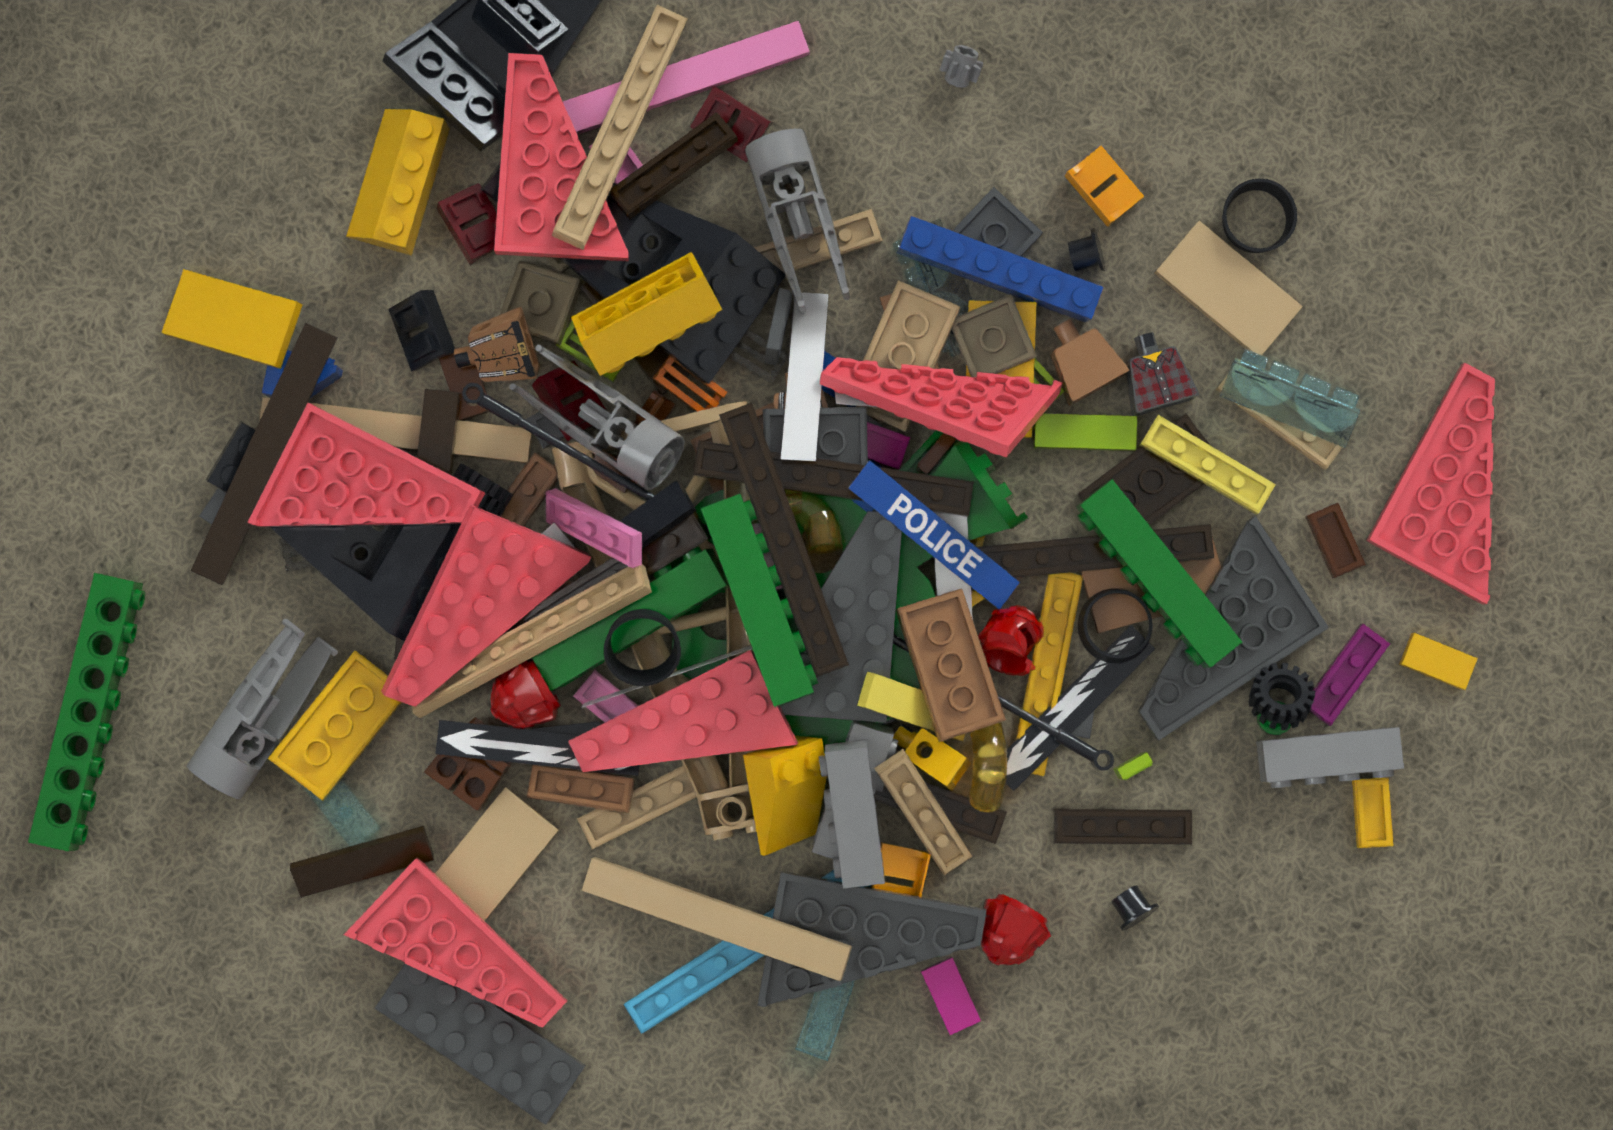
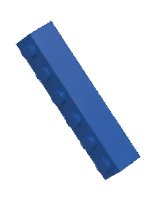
M913 216L907 222L896 252L1003 293L1011 294L1022 300L1037 302V305L1085 323L1092 319L1103 287Z

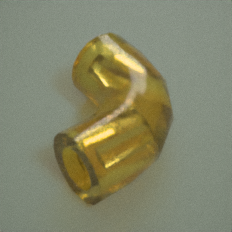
M784 490L796 522L805 530L808 551L810 553L823 554L841 549L843 546L841 531L834 511L816 494Z
M1002 722L969 732L973 751V775L968 800L975 809L982 812H994L999 809L1004 797L1007 779V747Z

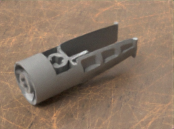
M796 128L785 129L752 141L746 146L745 152L774 246L800 313L804 314L806 307L777 214L786 211L794 239H805L809 235L814 234L805 206L811 203L815 205L844 300H849L850 294L836 232L805 131ZM808 171L811 172L817 193L815 191L805 193L804 181L801 175ZM791 183L795 192L788 194L784 185ZM773 184L778 202L772 203L769 208L762 185Z
M537 345L535 347L537 352L616 405V408L611 414L591 399H588L585 404L582 403L578 416L599 430V433L594 438L527 390L514 383L510 384L509 388L521 395L537 411L582 446L644 489L652 490L659 486L673 471L682 455L685 444L683 436L603 381L552 353L543 346ZM630 408L646 420L642 421L639 425L628 420L627 418L631 414ZM624 430L628 434L625 440L620 436ZM610 445L620 450L617 461L603 452L602 449H607Z
M283 619L284 629L269 645L242 681L186 766L202 781L235 799L241 800L279 740L288 730L320 676L330 654L336 656L338 653L335 648L321 637H317L273 696L271 692L305 635L301 629L288 619Z

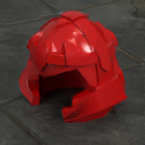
M1013 605L1009 608L994 610L985 628L978 635L988 667L1007 675L1023 676L1029 674L1036 667L1028 659L1027 655L1034 645L1038 644L1044 637L1042 622L1038 621L1035 614L1024 606Z
M533 659L526 660L499 675L492 685L490 710L493 716L503 723L513 726V728H529L538 723L543 724L557 719L558 708L561 707L560 700L556 694H552Z
M998 894L995 899H985L983 909L987 910L981 948L991 963L997 966L1019 965L1033 956L1034 951L1051 937L1046 927L1047 919L1029 906L1004 894Z

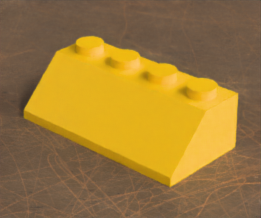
M385 109L346 237L412 256L450 130L444 118L412 109Z
M690 252L572 316L571 319L580 343L601 376L605 373H613L620 370L625 365V362L636 356L641 357L651 353L658 344L666 340L679 338L686 332V329L693 325L712 320L717 312L723 309L693 253Z

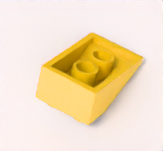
M795 736L798 742L797 745L759 749L743 755L761 855L766 856L816 834L827 776L822 777L820 771L819 756L825 755L822 738Z

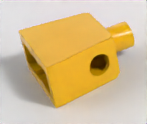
M902 724L893 736V739L898 740L897 745L906 750L905 752L913 765L951 791H953L971 765V762L964 755L943 741L938 742L937 737L924 728H921L916 733ZM928 746L933 749L932 754L928 758L921 756V751Z

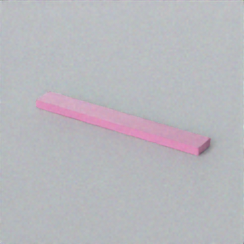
M799 21L668 65L647 111L712 89L714 86L718 87L810 55ZM621 82L563 101L577 135L601 127Z

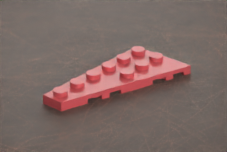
M749 650L568 741L582 772L798 744L781 707L774 708L753 650Z
M416 858L344 934L353 940H358L371 946L383 954L386 953L405 962V964L445 983L461 988L477 998L491 1002L505 1011L542 1028L568 1001L419 858Z

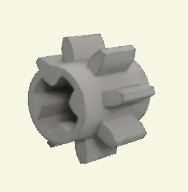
M964 45L955 46L953 52L946 50L939 69L942 72H946V82L961 88L968 87L970 81L977 83L983 66V62L977 61L978 52Z

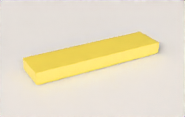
M1160 415L1156 416L1140 443V446L1256 515L1260 513L1276 485Z
M867 672L857 706L935 732L922 690L875 673ZM965 734L953 737L952 739L963 741Z

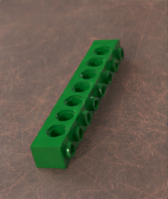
M94 573L28 843L69 852L78 850L79 845L82 846L86 841L88 835V825H85L87 812H91L94 808L97 794L93 791L96 778L102 775L105 759L101 758L104 744L109 743L113 732V725L109 724L112 710H117L121 699L118 685L120 677H125L129 667V658L126 657L128 644H132L136 638L137 624H134L137 610L140 611L145 601V591L142 590L143 583ZM117 603L120 606L121 613L117 620L111 621L108 616V610L111 605ZM108 636L112 640L113 645L111 651L104 655L100 650V643L103 638ZM97 670H101L104 674V682L99 688H96L92 683V676ZM89 703L93 704L96 709V715L90 722L84 717V709ZM80 737H84L88 743L87 751L83 755H80L75 747ZM73 770L77 772L80 779L75 789L71 788L67 782V777ZM64 804L71 810V817L68 822L62 821L59 816V810Z

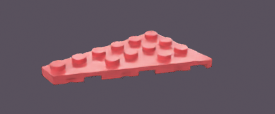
M508 53L494 252L496 255L629 261L628 249L625 246L607 201L604 203L584 250L552 236L556 223L587 156L543 55Z
M837 357L821 372L820 385L831 388L837 393L859 399L867 405L879 407L894 413L898 417L907 418L924 425L928 429L940 431L955 437L961 442H968L986 449L992 454L1007 457L1058 397L1062 387V382L1053 380L1052 385L1031 383L1029 377H1009L993 373L977 372L976 377L957 376L953 373V369H933L926 366L901 364V369L879 367L878 361H857Z
M1463 363L1458 369L1366 541L1485 605L1490 599V595H1488L1489 571H1491V559L1489 557L1492 533L1490 495H1492L1493 487L1491 472L1493 471L1492 420L1494 419L1492 398L1495 395V379L1471 365Z
M307 403L248 523L258 527L461 524L470 504L479 507L485 492L317 406Z
M470 504L381 692L386 697L416 707L586 566L591 556L584 551Z

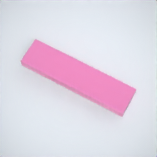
M556 488L546 491L547 523L550 525L555 523L565 533L631 568L642 565L641 532Z

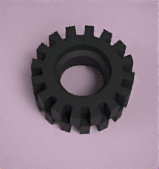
M460 463L453 475L485 492L479 507L501 517L513 497L512 493L463 463Z
M1277 663L1270 665L1269 670L1265 666L1261 669L1260 674L1257 673L1248 702L1249 707L1253 706L1252 714L1254 717L1261 714L1259 722L1263 725L1268 720L1271 722L1270 728L1275 729L1277 724H1281V730H1287L1289 723L1292 728L1298 727L1300 721L1303 723L1306 720L1314 702L1315 691H1313V681L1307 682L1309 675L1306 672L1301 675L1298 674L1299 667L1294 665L1293 670H1288V663H1282L1281 668L1278 669ZM1275 688L1287 690L1294 696L1295 701L1292 704H1280L1269 696V691Z

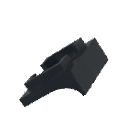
M420 290L388 309L411 371H416L441 357L454 354L455 347L434 290ZM426 323L428 324L429 328L410 338V332Z

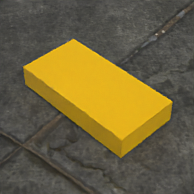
M1411 633L1399 665L1460 690H1466L1478 658L1417 633Z
M1389 778L1352 780L1357 848L1393 846Z

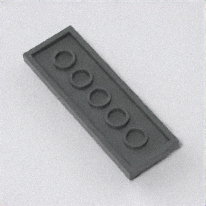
M407 964L403 965L375 1007L376 1010L545 1125L586 1066L503 1008L477 998L461 988L445 983Z

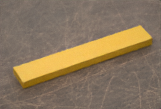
M1061 573L1048 575L1039 618L1044 627V637L1038 644L1034 645L1031 661L1036 668L1028 674L1022 709L1037 718L1050 706L1051 709L1056 706L1060 697L1083 581L1082 575ZM1022 718L1019 720L1016 740L1020 739L1032 725ZM1048 757L1032 774L1045 775Z

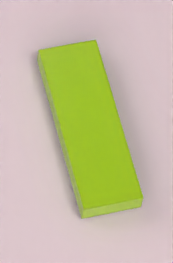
M1043 413L1034 424V448L1136 451L1137 416Z

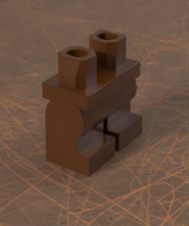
M476 717L469 722L473 724L486 725L484 722H482ZM437 755L424 773L450 791L455 788L463 775L464 778L453 794L476 811H481L511 765L504 761Z

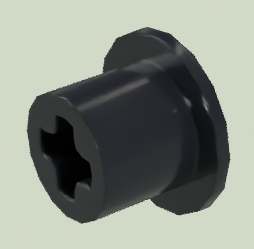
M1095 228L1091 229V236L1068 242L1069 253L1075 271L1098 265L1101 271H1105L1104 257Z
M1137 885L1129 888L1112 900L1113 906L1125 922L1120 927L1122 931L1138 924L1159 908L1157 903L1150 906Z

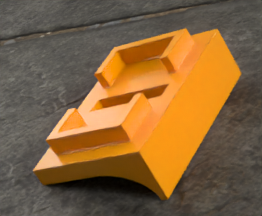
M1099 146L1065 174V178L1107 227L1144 198L1140 190L1102 146ZM1114 175L1117 180L1097 197L1093 198L1091 193Z
M881 842L884 875L913 881L912 887L885 882V884L871 885V888L921 897L931 854L923 850Z

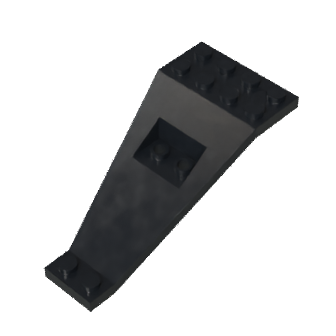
M457 0L431 22L384 54L382 62L481 152L503 135L508 53L543 55L549 72L553 77L602 0Z
M500 163L480 189L497 203ZM609 194L606 201L628 249L629 261L560 259L603 298H607L692 252L723 310L717 312L712 320L702 324L697 323L686 329V332L679 338L666 340L657 346L702 382L710 384L786 276L785 273L733 231L657 200L629 220ZM649 236L654 239V246L651 249L646 245V240ZM630 263L635 267V272L632 276L626 270Z
M242 421L239 422L208 474L207 482L226 492L228 491L256 429ZM461 524L382 525L378 529L373 528L372 525L285 526L270 528L386 632L405 642ZM360 547L365 548V555L361 558H356L354 555L356 549Z

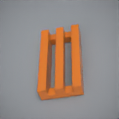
M670 355L652 378L695 412L717 407L720 404L721 398H724L728 393L714 381H711L710 384L702 382ZM676 362L715 393L713 397L671 365ZM668 372L708 403L705 408L663 377L665 373Z

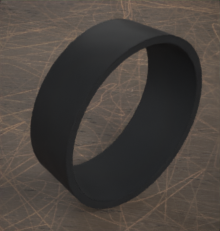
M1261 178L1247 180L1236 186L1225 201L1222 215L1224 232L1230 242L1243 251L1263 253L1276 249L1283 245L1295 230L1297 208L1294 199L1282 185L1275 181ZM1253 190L1267 192L1274 196L1284 209L1286 216L1284 232L1280 239L1268 248L1249 247L1237 240L1229 229L1226 217L1227 209L1230 203L1244 192Z
M1106 589L1090 597L1080 611L1078 617L1080 640L1085 649L1101 661L1108 663L1130 661L1144 651L1151 639L1153 629L1151 613L1147 605L1138 596L1127 590ZM1121 593L1135 598L1144 607L1148 616L1149 630L1146 639L1139 648L1125 655H1112L1100 650L1092 642L1088 634L1087 618L1090 609L1100 598L1109 594Z
M636 609L621 615L612 624L604 643V659L609 670L621 681L635 686H650L662 682L674 672L681 657V645L674 626L664 615L649 609ZM651 619L663 624L671 631L674 637V645L670 656L661 665L647 670L633 669L621 663L615 656L611 646L613 632L620 625L630 620Z

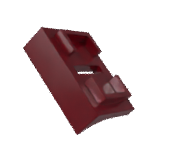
M714 86L690 127L694 129L716 112L728 124L736 109L740 110L741 113L731 128L737 135L738 142L729 147L727 151L748 162L745 152L746 146L764 136L773 122Z
M479 183L445 198L437 204L440 216L470 266L481 257L494 251L497 212L487 195L480 190L482 187ZM485 214L488 217V219L478 224H475L463 231L460 228V226L469 223Z
M574 360L571 361V363L578 366ZM560 367L538 377L531 385L541 401L584 431L593 426L578 416L582 403L585 404L588 399H591L606 410L594 390ZM582 391L583 397L563 406L561 401ZM560 429L568 442L573 439Z

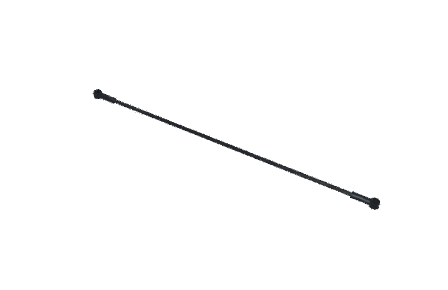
M469 383L463 388V399L468 405H478L515 427L516 425L520 426L647 501L655 496L523 419L522 414L484 393L479 384ZM470 389H477L480 392V396L476 400L467 398L466 394ZM703 523V525L705 526L706 530L710 535L707 525ZM893 634V644L909 653L906 641ZM998 695L1001 707L1055 737L1054 740L1091 761V765L1096 770L1104 771L1113 766L1114 757L1108 750H1098L1067 731L1056 729ZM1100 754H1104L1107 757V764L1104 767H1101L1097 762V757Z

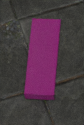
M1360 624L1313 688L1315 698L1310 713L1328 726H1331L1389 647L1390 643L1365 624Z

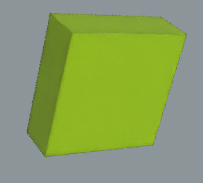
M1142 752L1113 768L1118 779L1127 780L1152 766L1153 762L1147 752Z

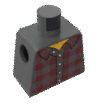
M1153 332L1134 338L1139 356L1131 358L1125 363L1129 369L1126 376L1132 416H1140L1187 402L1199 395L1198 389L1175 346L1159 350Z

